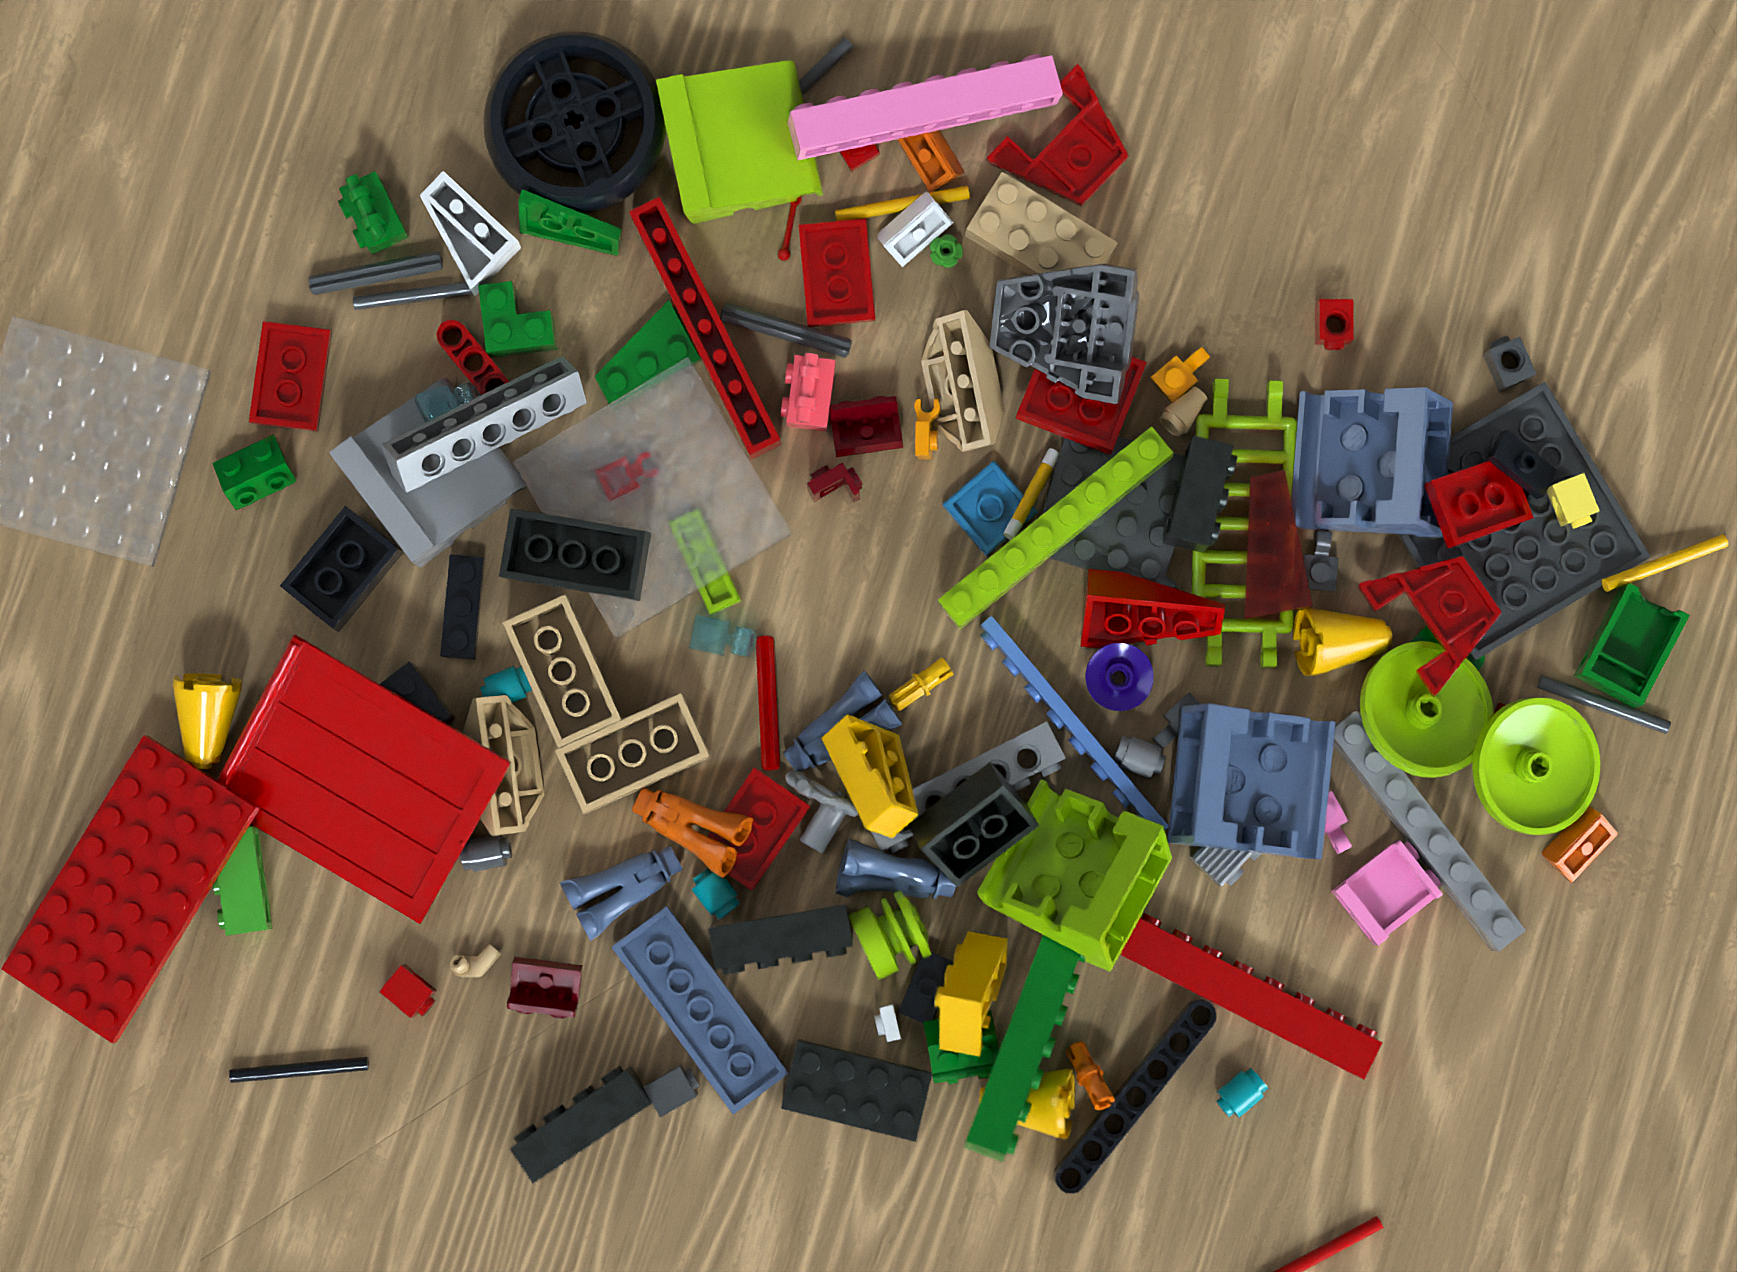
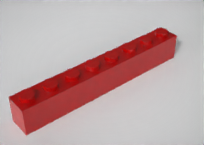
M660 197L629 211L631 220L750 459L752 460L781 446V440Z
M1143 913L1120 954L1121 956L1365 1080L1383 1042L1375 1039L1376 1031L1360 1023L1356 1029L1344 1023L1345 1015L1329 1007L1325 1013L1314 1008L1313 1006L1316 1001L1300 992H1297L1295 997L1283 992L1282 990L1285 985L1277 980L1266 976L1265 980L1262 981L1252 976L1253 968L1237 960L1234 965H1231L1221 960L1222 952L1206 944L1203 950L1190 944L1193 939L1191 936L1177 929H1174L1172 934L1160 928L1162 924L1160 920Z

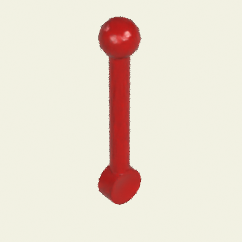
M802 196L797 197V201L789 202L791 205L783 245L777 253L778 258L782 261L788 260L791 256L788 249L797 206L801 204Z

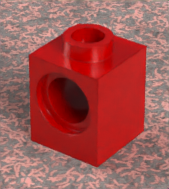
M1319 299L1315 304V345H1324L1325 350H1343L1345 345H1349L1354 340V299ZM1332 317L1340 320L1342 332H1330L1326 326V320Z
M403 964L379 992L408 1017L413 1018L418 1013L423 1017L436 1002L432 996L437 990L410 967Z

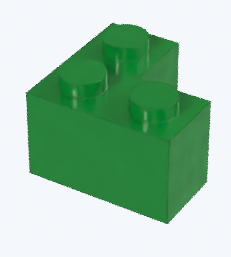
M512 281L478 285L486 353L491 359L558 350L554 317L550 310L519 314L516 287Z

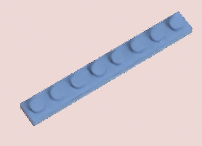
M992 616L984 621L980 626L984 631L980 634V637L992 651L998 648L1006 657L1002 663L1014 677L1018 674L1023 677L1028 683L1024 689L1036 703L1042 700L1050 709L1046 715L1058 729L1062 726L1066 728L1072 736L1068 739L1072 747L1080 755L1085 752L1094 762L1090 767L1099 779L1104 782L1108 778L1116 788L1112 794L1124 808L1130 805L1139 817L1163 825L1164 830L1169 827L1168 824Z

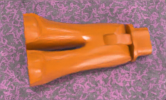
M643 788L632 807V812L642 816L644 823L649 824L658 833L689 850L721 878H724L734 866L737 851L692 828L693 825L705 828L737 846H741L747 840L752 828L753 819L748 816L707 808L683 797L665 793L662 790L653 792Z

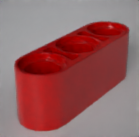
M446 320L441 323L436 332L440 346L480 395L487 393L488 387L493 382L499 381L504 384L509 382L462 323L456 320ZM456 329L462 332V338L458 344L448 345L445 343V337L449 331ZM478 355L483 358L484 363L479 370H467L466 364L470 357Z

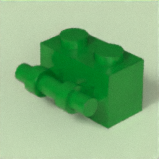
M376 171L361 178L355 174L345 180L347 185L339 188L343 198L338 200V203L346 219L353 217L357 229L352 230L361 249L367 247L371 254L374 255L409 238Z
M988 1010L986 1016L991 1017L989 1028H982L981 1044L983 1048L980 1056L940 1049V1019L923 1022L934 1084L948 1082V1085L956 1084L958 1079L978 1076V1079L989 1078L988 1074H991L999 1053L991 1010Z

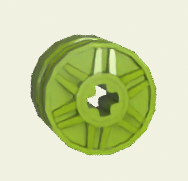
M901 890L893 893L899 908L893 911L886 898L881 899L884 915L877 917L868 905L848 914L878 980L899 971L896 955L901 952L911 965L916 963L910 948L916 945L924 959L932 955L929 950L928 934L914 904L912 905Z

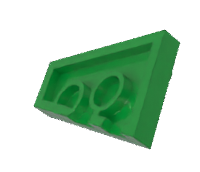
M521 190L518 200L520 233L606 254L619 255L622 239L621 228L531 192Z
M668 300L594 377L612 408L695 365L701 359L671 302Z

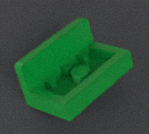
M274 434L212 463L221 488L235 510L249 506L297 481Z

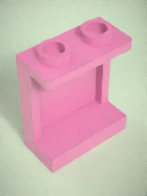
M1400 840L1393 841L1331 890L1373 945H1380L1389 938L1388 935L1433 899H1438L1443 895L1438 889L1442 885L1430 869L1423 870L1416 861L1420 858L1418 852L1408 841L1404 844Z

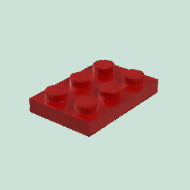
M866 219L798 225L808 327L875 321Z
M263 321L249 422L251 424L318 432L332 337L331 330Z
M1490 461L1424 484L1447 548L1534 518L1523 488Z
M754 767L724 810V812L742 814L753 819L751 832L747 840L741 846H737L711 831L707 837L726 844L737 851L735 864L728 875L753 891L811 806Z

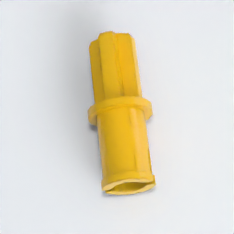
M941 657L920 673L916 674L914 672L911 680L889 694L890 703L897 711H901L922 695L929 696L930 690L954 675L950 670L951 668Z

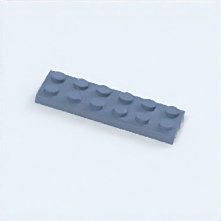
M668 906L611 947L732 1114L738 1112L789 1074Z

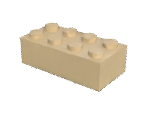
M1001 172L965 232V237L1027 275L1101 263L1107 264L1118 242L1004 172Z
M566 594L502 622L558 748L623 720Z
M681 693L555 750L584 814L595 811L711 758Z

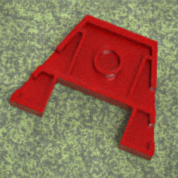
M1077 64L1060 81L1062 95L1080 111L1077 116L1035 159L1029 157L1007 136L986 157V161L1082 207L1128 159L1129 155L1109 118L1106 117L1094 90L1091 89L1083 69Z
M1463 556L1425 565L1403 573L1390 574L1387 577L1376 580L1363 581L1358 585L1359 590L1374 612L1402 594H1406L1444 649L1443 653L1416 670L1417 675L1432 697L1440 692L1502 613Z

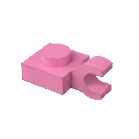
M1331 791L1328 793L1324 834H1327L1334 850L1339 854L1352 846L1340 828V825L1346 823L1348 819Z

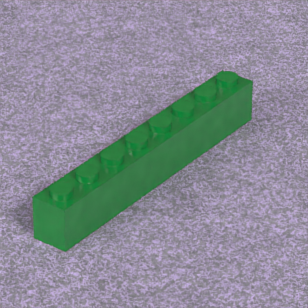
M1045 935L1042 936L964 1144V1148L1000 1162L1004 1161L1006 1153L1013 1155L1020 1138V1135L1014 1133L1018 1121L1026 1122L1032 1103L1026 1101L1031 1088L1038 1090L1044 1071L1038 1069L1042 1056L1049 1058L1054 1047L1056 1038L1050 1037L1054 1024L1061 1026L1068 1009L1067 1006L1062 1005L1066 992L1073 995L1080 975L1074 973L1077 962L1085 963L1083 955Z

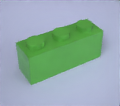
M248 827L213 884L214 893L216 896L220 895L222 909L217 910L218 924L221 930L225 929L226 936L273 929L258 828Z

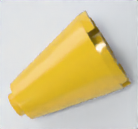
M1314 608L1299 610L1293 625V640H1299L1300 651H1294L1295 659L1303 675L1316 676L1385 653L1388 646L1392 643V631L1390 626L1386 625L1382 619Z
M184 673L183 680L175 675L172 685L185 760L192 762L199 769H210L213 767V763L220 762L242 691V680L231 676V683L222 681L221 674Z
M1060 1069L1044 1072L1038 1090L1031 1088L1026 1101L1032 1103L1026 1122L1018 1121L1017 1125L1057 1138L1068 1139L1073 1121L1066 1119L1070 1117L1071 1110L1075 1109L1076 1089L1075 1075L1072 1074L1073 1070ZM981 1087L980 1089L979 1103L984 1093L985 1087Z

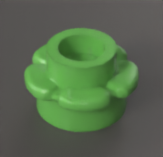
M945 234L942 238L936 237L931 242L930 250H932L930 258L938 266L941 265L945 268L953 267L958 263V258H961L963 255L962 245L952 235ZM944 248L949 249L948 254L943 253Z

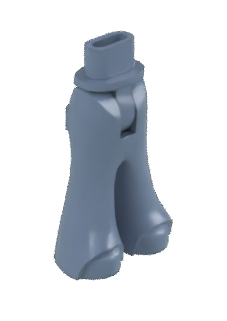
M865 670L853 681L846 693L831 708L810 723L797 738L793 739L795 744L783 752L796 772L801 773L810 766L815 769L818 765L832 760L821 738L847 714L854 716L883 696ZM886 699L860 718L888 731L903 725Z
M848 839L839 866L835 893L849 897L864 891H887L894 893L901 890L903 895L917 898H929L932 893V899L936 900L938 895L952 898L956 886L938 867L926 862V860L899 858Z
M668 846L659 852H656L654 849L651 852L636 855L606 870L587 876L570 878L559 883L573 910L611 889L622 886L620 891L609 898L576 913L589 940L592 941L622 913L657 892L667 882L671 881L670 876L683 869L671 846Z

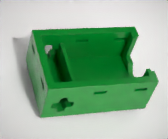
M1627 583L1619 587L1573 676L1630 707L1636 708L1643 706L1690 615L1680 609L1672 612L1665 607L1648 601L1640 595V588Z

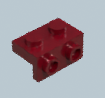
M877 396L868 400L842 401L838 404L830 405V421L836 457L903 448L896 396Z
M842 462L832 469H829L828 465L810 474L811 481L807 482V489L814 502L842 486L846 488L853 502L860 500L859 490L862 489L861 485L863 484L853 467L847 470Z
M514 956L507 1009L516 1010L521 1014H549L558 1019L575 1017L580 999L583 965Z

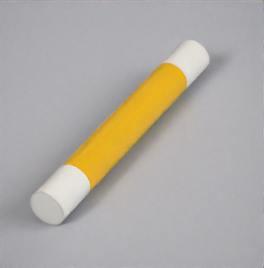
M1048 449L1003 533L1007 539L1012 540L1019 534L1058 461L1060 454L1058 451Z

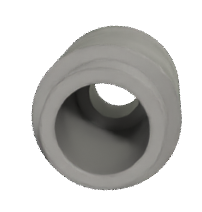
M1122 736L1113 760L1120 764V768L1151 779L1153 773L1160 774L1166 756L1161 754L1162 747L1134 736L1130 738Z

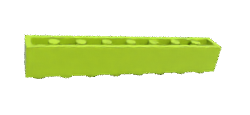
M1151 426L938 599L939 605L961 630L1171 460L1174 452Z

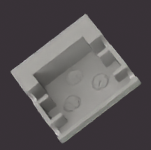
M442 378L355 437L350 436L329 452L407 557L419 568H422L455 543L454 540L464 531L475 528L499 510L513 494L529 487L499 447L407 493L392 477L381 444L465 404L447 378Z

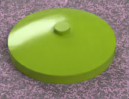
M1426 641L1400 645L1377 660L1369 670L1361 689L1360 712L1368 738L1376 750L1389 763L1412 775L1435 778L1451 775L1473 762L1477 739L1485 724L1494 715L1492 698L1485 680L1467 658L1440 692L1432 697L1417 675L1416 670L1443 653L1444 649L1438 643Z
M1538 697L1513 701L1499 709L1488 720L1477 739L1472 764L1475 789L1482 805L1490 816L1499 824L1512 831L1530 835H1547L1561 831L1579 819L1590 805L1597 790L1600 777V753L1594 733L1586 720L1575 709L1561 701Z

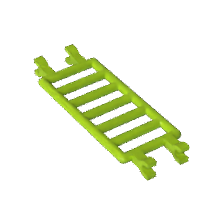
M1215 379L1212 382V414H1200L1197 416L1195 436L1209 439V428L1284 430L1283 450L1233 449L1232 455L1237 456V463L1283 464V484L1228 482L1224 484V488L1229 489L1228 496L1282 498V518L1216 516L1215 521L1221 523L1220 530L1282 532L1281 552L1205 550L1201 553L1193 551L1191 594L1204 598L1280 599V620L1223 618L1221 634L1207 636L1205 666L1219 667L1222 665V632L1261 633L1260 668L1277 667V633L1287 634L1293 629L1295 527L1289 524L1297 420L1294 417H1282L1283 381H1269L1266 384V416L1227 415L1229 379ZM1206 563L1281 565L1280 586L1205 584Z

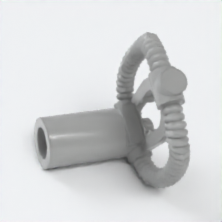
M791 771L786 775V782L793 786L796 791L821 803L801 836L800 841L823 854L844 816L850 815L855 817L858 815V812L852 801L846 799L847 795L840 791L835 793L816 781H811L802 773Z

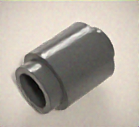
M491 834L469 838L460 854L464 870L472 869L473 872L507 866V858H512L509 838H503L502 835L491 836Z

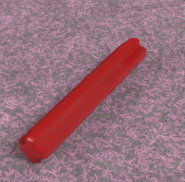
M765 635L758 636L755 639L761 766L765 771H773L780 768L775 651L773 636Z

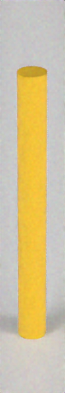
M968 185L929 192L938 205L970 199ZM922 194L835 210L836 221L864 219L901 212Z
M1724 534L1609 576L1601 581L1603 589L1608 592L1627 583L1635 582L1728 547V540Z

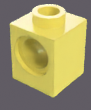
M1585 473L1551 485L1547 490L1561 527L1571 523L1573 529L1592 522L1590 515L1599 512Z

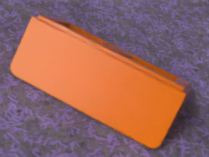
M940 130L897 139L929 192L938 190L964 174L962 166Z
M1588 806L1578 820L1565 828L1545 848L1542 855L1569 882L1573 883L1618 833L1600 812Z

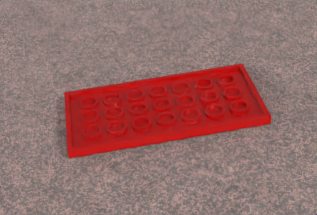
M143 735L1 970L110 1043H117L260 808L148 735Z

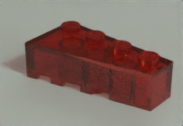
M1285 470L1250 477L1245 621L1311 608L1313 604Z

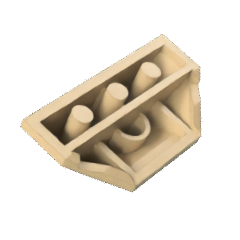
M968 310L936 318L933 324L934 329L928 339L921 359L931 411L934 408V399H938L942 407L940 415L933 420L934 427L947 439L956 444L957 448L962 452L995 444L1005 408L993 349L989 348L990 342Z
M507 695L472 699L463 734L512 762L480 818L491 836L525 832L529 821L535 814L544 796L535 727L511 703L512 701Z

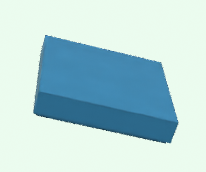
M992 461L946 500L942 506L983 554L988 556L1007 539L1003 533L1024 494L995 461ZM1034 506L1024 524L1038 513Z

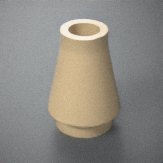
M1192 387L1187 393L1162 410L1163 415L1159 418L1160 424L1166 431L1176 437H1179L1182 433H1188L1202 406L1207 402V396L1199 388Z

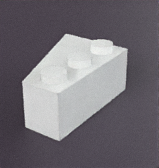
M442 171L420 194V197L470 290L476 296L479 293L478 285H484L489 282L521 249V246L511 233Z

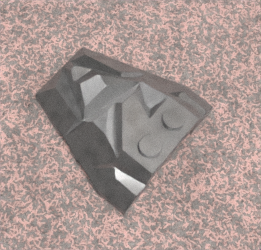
M1101 263L998 280L989 348L1027 368L1029 366L1034 367L1047 374V379L1055 383L1060 381L1075 389V394L1083 398L1118 404L1124 387L1126 371L1130 367L1140 296L1139 291H1136L1138 283L1137 269Z

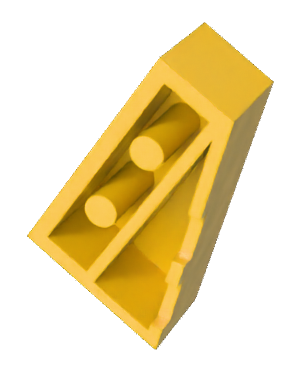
M847 714L821 738L866 829L893 838L919 815L899 734Z
M968 931L963 944H957L954 953V964L948 965L945 973L944 987H938L935 998V1006L940 1007V1049L974 1056L981 1055L983 1048L981 1044L982 1028L988 1029L991 1017L986 1016L991 1002L997 1001L1007 968L1008 938Z

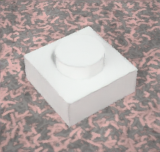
M893 1004L879 1007L881 1014L874 1016L878 1035H886L887 1042L901 1039Z

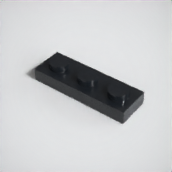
M451 554L449 556L441 657L476 660L485 565L484 557Z

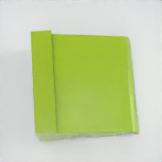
M780 61L685 77L683 74L656 80L683 211L691 224L732 216L735 211L740 209L754 208V210L794 202L797 201V197L807 194L824 195L816 157L797 161L787 123L790 111H793L796 106L804 104L794 61Z
M1041 779L1027 803L1039 826L995 859L977 893L980 899L991 908L1083 955L1087 963L1111 972L1172 860L1163 825L1123 811L1120 817H1116L1106 810L1104 803L1066 788L1063 794L1059 795L1049 788L1047 781Z

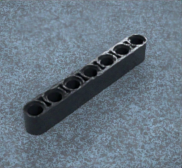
M1192 1000L1177 1015L1113 1095L1115 1101L1110 1103L1109 1107L1100 1111L1056 1166L1054 1180L1061 1191L1067 1194L1078 1193L1106 1161L1214 1026L1217 1013L1212 1004L1204 1000ZM1197 1006H1204L1209 1014L1207 1021L1201 1025L1194 1024L1191 1019V1012ZM1183 1033L1186 1036L1187 1045L1182 1051L1174 1052L1170 1048L1169 1040L1173 1034ZM1156 1059L1162 1060L1166 1067L1164 1075L1157 1079L1151 1078L1147 1071L1148 1065ZM1135 1086L1140 1087L1144 1092L1142 1102L1138 1105L1128 1104L1126 1100L1127 1091ZM1110 1114H1118L1122 1118V1126L1116 1132H1108L1104 1127V1121ZM1088 1141H1097L1101 1146L1099 1156L1094 1159H1087L1083 1156L1082 1149ZM1067 1168H1075L1079 1172V1180L1072 1186H1066L1061 1183V1174Z

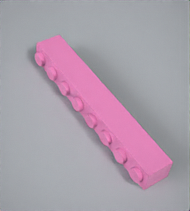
M1034 54L1022 59V62L1009 64L1008 61H1001L991 65L990 69L977 71L976 68H968L960 71L957 76L945 78L944 75H936L927 78L924 83L912 85L911 82H903L887 91L879 92V89H870L862 92L859 97L847 99L846 96H837L829 99L826 104L814 106L813 103H804L798 105L793 111H790L787 122L797 161L1057 105L1063 92L1053 56L1042 57L1040 54Z

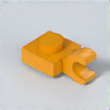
M1200 347L1185 362H1182L1176 355L1152 375L1150 379L1165 397L1173 403L1198 383L1197 378L1192 373L1206 363L1210 356L1203 347Z
M916 399L914 405L917 414L915 456L919 460H933V451H938L939 434L938 430H933L932 422L941 413V403L938 399H934L933 410L926 413L922 410V400Z

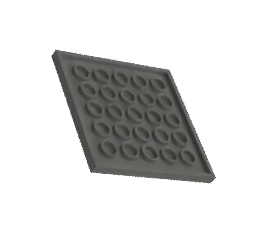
M1546 382L1451 436L1448 475L1488 462L1487 457L1500 432L1508 430L1557 470L1550 486L1585 473L1599 508V512L1590 515L1592 522L1575 529L1572 528L1571 523L1561 527L1547 492L1544 497L1536 499L1523 489L1534 517L1528 521L1451 548H1447L1443 537H1418L1413 534H1397L1417 568L1463 556L1501 610V615L1469 654L1473 661L1601 587L1602 579L1631 569L1651 557Z

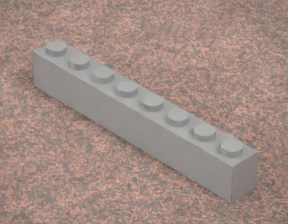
M1357 711L1351 712L1336 723L1333 743L1335 749L1405 840L1418 852L1420 859L1426 867L1437 876L1442 884V888L1490 950L1499 952L1526 931L1406 774L1389 763L1376 750L1368 738L1359 713Z

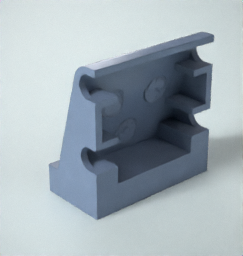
M1426 387L1385 389V393H1372L1365 389L1327 390L1325 395H1314L1306 391H1300L1289 525L1307 530L1413 534L1418 537H1443L1424 484L1448 475L1453 402Z
M1214 704L1182 706L1168 843L1305 859H1322L1336 722L1313 721L1310 718L1270 712H1250L1249 709Z

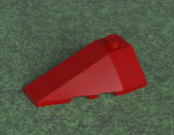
M1089 569L1080 647L1100 649L1112 643L1129 644L1145 641L1146 645L1157 644V639L1175 637L1178 640H1187L1220 635L1225 604L1128 573Z

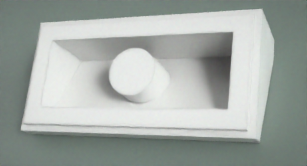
M925 192L885 226L876 237L903 267L954 222L931 195Z

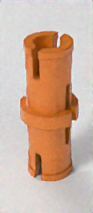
M1075 1042L1069 1046L1070 1049H1066L1065 1053L1077 1073L1076 1079L1080 1086H1084L1096 1110L1106 1109L1111 1105L1110 1103L1115 1101V1098L1103 1078L1104 1072L1100 1065H1096L1085 1042Z

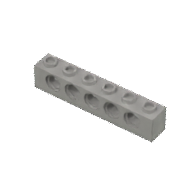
M561 356L381 444L392 477L407 493L422 487L425 483L443 474L452 472L455 468L473 459L480 458L486 453L514 441L516 438L534 429L541 428L546 423L564 414L571 413L576 408L587 403L579 373Z
M1048 722L912 789L918 816L926 811L925 801L929 796L937 795L944 798L956 788L959 781L969 779L988 763L1000 765L1005 770V779L1015 791L1031 784L1028 777L1038 772H1041L1042 776L1045 777L1061 769L1059 762L1064 760L1065 756ZM1023 749L1031 750L1036 756V763L1030 769L1022 768L1017 762V755ZM910 829L906 831L901 830L893 838L871 831L880 851L888 849L890 854L908 846L906 839L913 836Z

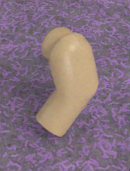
M489 943L478 956L454 955L449 963L450 969L456 976L461 978H479L488 971L502 953Z

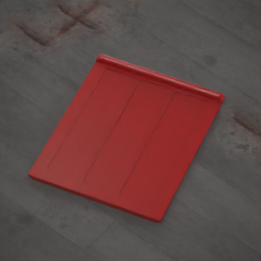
M295 634L291 638L217 780L260 808L251 825L421 924L512 762Z

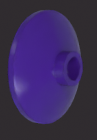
M1112 643L1100 648L1089 660L1085 672L1086 687L1091 697L1100 706L1112 711H1126L1140 705L1150 694L1154 681L1153 668L1148 657L1140 649L1127 643ZM1120 671L1124 674L1125 680L1122 684L1113 682L1112 675L1114 672Z

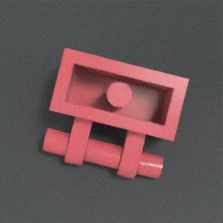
M805 353L804 356L795 355L794 364L787 363L785 383L791 384L790 396L783 397L781 406V417L787 418V427L827 432L836 360L818 358L817 354Z

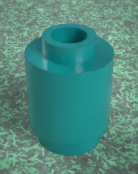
M514 665L483 678L485 685L480 687L483 697L507 695L512 701L511 703L527 697V693L532 691L522 666L515 668Z
M709 868L693 879L696 886L691 889L709 914H715L718 920L741 904L736 898L738 893L727 879L716 875Z
M1249 1068L1246 1072L1241 1070L1217 1091L1220 1098L1216 1103L1228 1117L1235 1114L1240 1118L1264 1098L1263 1093L1268 1090V1087L1252 1068Z

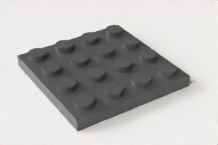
M1118 437L1112 454L1109 455L1064 438L1041 515L1133 441ZM1173 453L1171 460L1079 533L1087 539L1080 540L1079 542L1072 539L1049 559L1085 570L1118 571L1150 581L1156 577L1165 580L1174 546L1163 543L1184 456ZM1091 541L1111 551L1108 557L1096 552L1095 546ZM1129 561L1140 567L1141 575L1126 568L1127 562Z

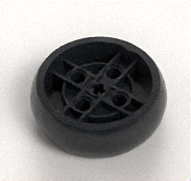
M568 31L554 33L534 40L519 49L497 73L488 92L484 109L483 126L486 147L496 170L503 180L519 195L523 189L581 213L596 212L620 203L639 189L657 164L666 137V126L657 83L649 68L639 57L622 44L608 37L590 32ZM582 59L605 64L620 73L627 82L611 88L607 83L595 76L571 72L567 60ZM538 72L543 84L535 91L528 103L524 123L508 128L509 111L515 95L521 86ZM560 85L571 87V93L566 98L555 97L553 95L554 90ZM605 103H610L616 107L615 112L609 117H602L597 113L599 107ZM643 116L642 133L636 150L629 161L619 171L612 174L607 161L618 150L624 137L626 123ZM576 117L578 121H581V127L574 130L573 126L569 125L571 124L569 119ZM547 128L552 131V136L548 141L538 142L535 140V134L538 130ZM584 147H593L597 150L595 157L589 161L580 159L578 157L579 152ZM539 158L554 169L579 173L584 186L562 187L547 183L531 174L522 164Z

